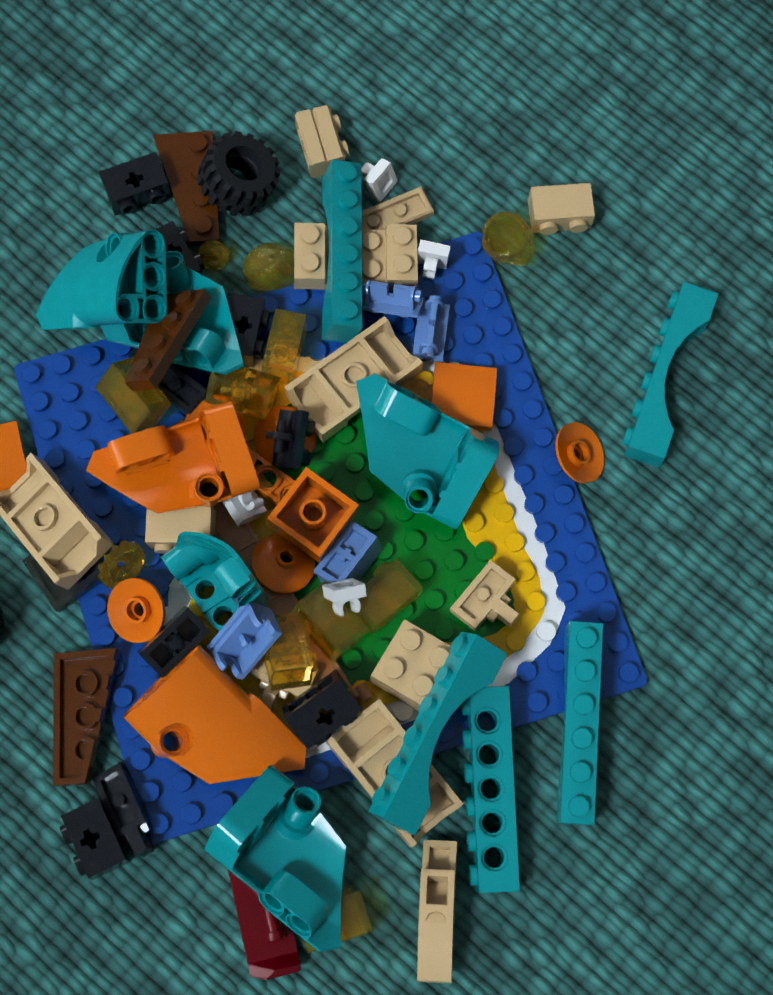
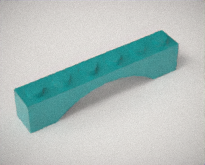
M332 159L322 177V204L327 217L329 238L327 282L322 309V340L347 343L357 336L363 328L361 164Z
M683 282L679 292L673 290L667 308L672 309L670 318L664 317L658 335L663 336L661 345L655 344L649 362L654 363L652 372L646 371L640 389L645 390L643 399L636 400L631 414L632 417L636 418L633 428L628 426L623 437L622 444L627 446L624 456L660 468L674 432L665 403V380L668 366L679 349L692 338L704 332L710 321L719 293Z
M570 621L565 626L564 729L557 791L556 823L595 825L603 623Z
M460 632L459 636L454 639L450 646V654L444 665L435 675V683L431 691L422 700L415 722L406 731L403 738L404 743L398 755L390 762L388 774L382 786L374 793L369 813L399 830L414 836L416 835L431 805L429 772L433 751L440 733L450 716L467 698L493 683L507 653L477 634Z

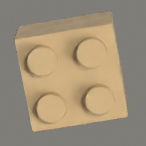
M404 619L372 672L370 683L419 711L422 700L428 696L435 683L434 678L437 671L444 665L450 654V645Z

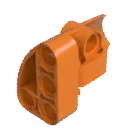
M231 400L199 410V417L194 420L168 428L163 425L112 440L107 444L106 448L93 451L86 469L88 473L157 514L201 506L213 507L220 501L260 489L258 476ZM205 483H212L217 487L218 492L212 497H206L201 494L199 489Z
M200 645L193 648L165 677H160L123 716L150 744L151 750L156 756L170 759L207 784L257 777L270 765H273L280 772L305 769L306 746L259 698L251 693H246L225 671L220 670L215 660ZM166 734L172 735L175 740V747L172 751L167 750L163 745V738Z

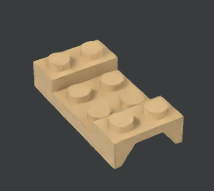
M294 223V289L326 290L329 238L328 229H325V223ZM386 224V230L362 229V282L366 283L367 280L389 283V291H393L394 284L417 286V225Z
M384 316L284 387L285 396L297 411L309 412L308 418L316 422L314 433L323 443L347 426L348 420L361 412L357 380L376 373L402 386L422 372L423 362L420 358L411 355L395 336L389 320Z
M30 453L26 457L27 472L10 489L0 491V516L56 585L69 590L114 543L100 526L91 520L60 484L61 480L47 463L33 453Z
M377 699L362 711L354 722L344 726L329 738L326 744L372 798L376 790L382 786L388 774L390 762L398 755L404 743L403 738L406 731L382 701ZM432 764L430 765L429 772L431 805L416 835H411L392 826L408 847L411 848L441 820L463 805L462 801Z

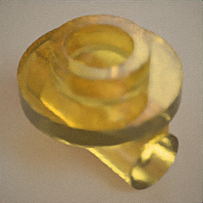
M209 240L201 243L198 255L207 269L219 270L230 260L232 248L226 247L219 241Z

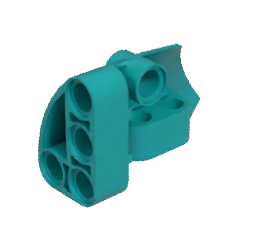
M154 229L131 233H111L107 239L80 250L60 271L41 301L36 317L42 330L91 329L109 324L140 325L161 322L167 315L166 244L163 235Z
M166 252L167 294L186 290L206 289L211 296V300L172 363L224 375L243 367L242 354L224 287L188 268L180 252ZM109 324L100 326L108 342L139 348L147 324Z
M376 373L357 380L356 384L370 472L405 500V505L411 512L417 514L424 513L456 530L499 454L498 441L447 416L432 402ZM420 489L425 491L428 496L422 501H417L410 494Z
M182 532L178 535L176 546L161 556L177 581L180 580L209 623L218 632L224 626L218 624V619L224 612H232L234 614L239 607L245 606L252 601L269 607V598L240 556L222 540L203 533ZM213 586V595L208 599H201L200 594L205 587Z
M270 765L219 821L211 833L204 851L257 892L260 903L267 911L318 952L340 949L341 897L347 846L319 811L321 807L319 793L311 787L303 786L297 788L295 786L296 783L273 765ZM298 806L304 807L307 811H303Z

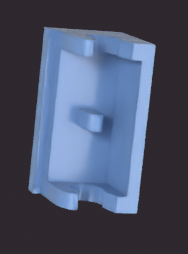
M351 520L313 570L314 574L317 575L323 585L350 578L360 581L383 550L378 537Z
M250 602L237 609L207 645V648L212 652L220 670L224 671L228 664L234 676L243 680L281 636L282 631L272 609L255 602Z

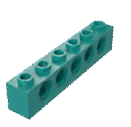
M509 686L484 687L461 704L462 716H467L468 729H463L462 733L463 748L469 749L470 763H464L465 783H471V796L466 797L467 817H472L473 831H467L468 851H474V865H469L470 886H475L477 893L520 891L510 691ZM488 713L493 717L494 727L492 730L485 731L479 727L477 723L479 714ZM483 746L493 748L496 753V759L491 765L484 764L479 758V751ZM486 779L494 781L498 788L496 796L492 799L484 797L481 793V784ZM488 813L496 815L499 819V827L494 833L487 832L482 825V820ZM491 847L496 848L501 854V861L495 867H489L484 861V854Z

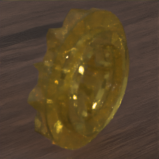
M125 540L119 546L112 545L111 552L103 554L104 562L97 566L100 570L98 578L110 589H113L119 582L125 579L137 578L145 561L142 547L134 541L130 543ZM121 561L124 564H126V566L124 567L121 565L120 567L117 566V564Z

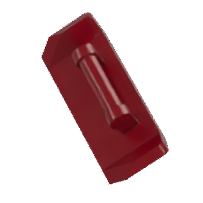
M228 870L250 976L268 980L299 972L301 964L294 931L267 911L259 901V894Z

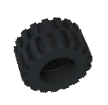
M235 131L233 136L228 132L224 133L221 138L217 137L212 145H210L198 169L197 174H199L197 181L199 186H203L200 190L203 197L208 196L207 202L211 206L215 204L219 207L218 211L222 213L225 210L229 211L231 216H237L238 213H241L243 217L249 216L250 212L253 214L258 212L261 207H264L279 181L280 168L277 167L279 161L277 157L272 156L274 151L271 147L266 148L264 146L265 142L262 139H254L252 134L247 133L244 136L242 132ZM228 168H234L243 172L249 181L237 178Z

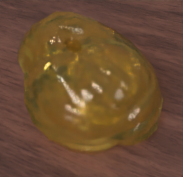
M500 211L490 217L485 223L482 246L489 257L503 264H516L519 266L527 265L530 262L535 250L534 238L530 227L522 217L511 211Z
M263 243L255 247L246 256L243 263V273L247 285L258 291H274L294 283V251L275 243Z

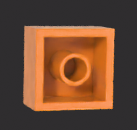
M306 467L268 516L267 523L268 527L319 563L351 520L358 514L359 504Z

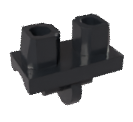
M280 409L276 432L266 431V438L275 440L272 466L301 469V466H308L310 464L311 453L309 449L304 448L305 437H311L314 434L316 422L308 418L309 412Z

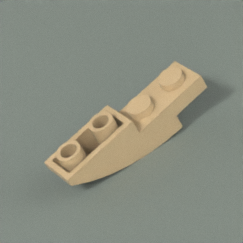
M423 840L419 899L417 982L452 984L457 841Z

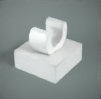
M383 158L375 166L366 162L361 168V174L366 176L363 182L367 187L369 195L378 202H381L398 182L391 162Z
M420 239L417 254L418 264L424 265L423 277L434 279L437 268H447L451 246Z
M255 491L222 501L237 526L261 518L267 511L263 505V498H259Z
M350 578L322 585L324 598L333 602L332 609L336 615L344 616L343 605L348 601L352 611L355 613L360 612L361 604L358 598L367 597L365 583Z

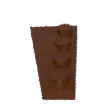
M213 131L153 135L184 230L191 242L190 247L220 245L218 206L215 204L211 206L207 202L209 197H203L200 192L203 186H199L197 181L199 174H197L198 169L214 141Z
M206 289L186 290L167 294V315L159 323L147 324L125 381L132 392L152 390L158 387L211 300V296Z
M117 648L54 654L53 786L63 787L90 784L121 651Z

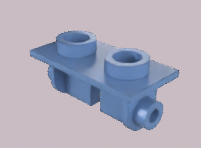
M367 280L366 283L362 282V311L398 315L405 318H418L425 298L422 297L423 291L417 290V286L394 284L393 293H389V283Z
M437 295L429 296V300L423 303L417 318L412 355L421 360L443 363L450 304L441 302L442 298Z

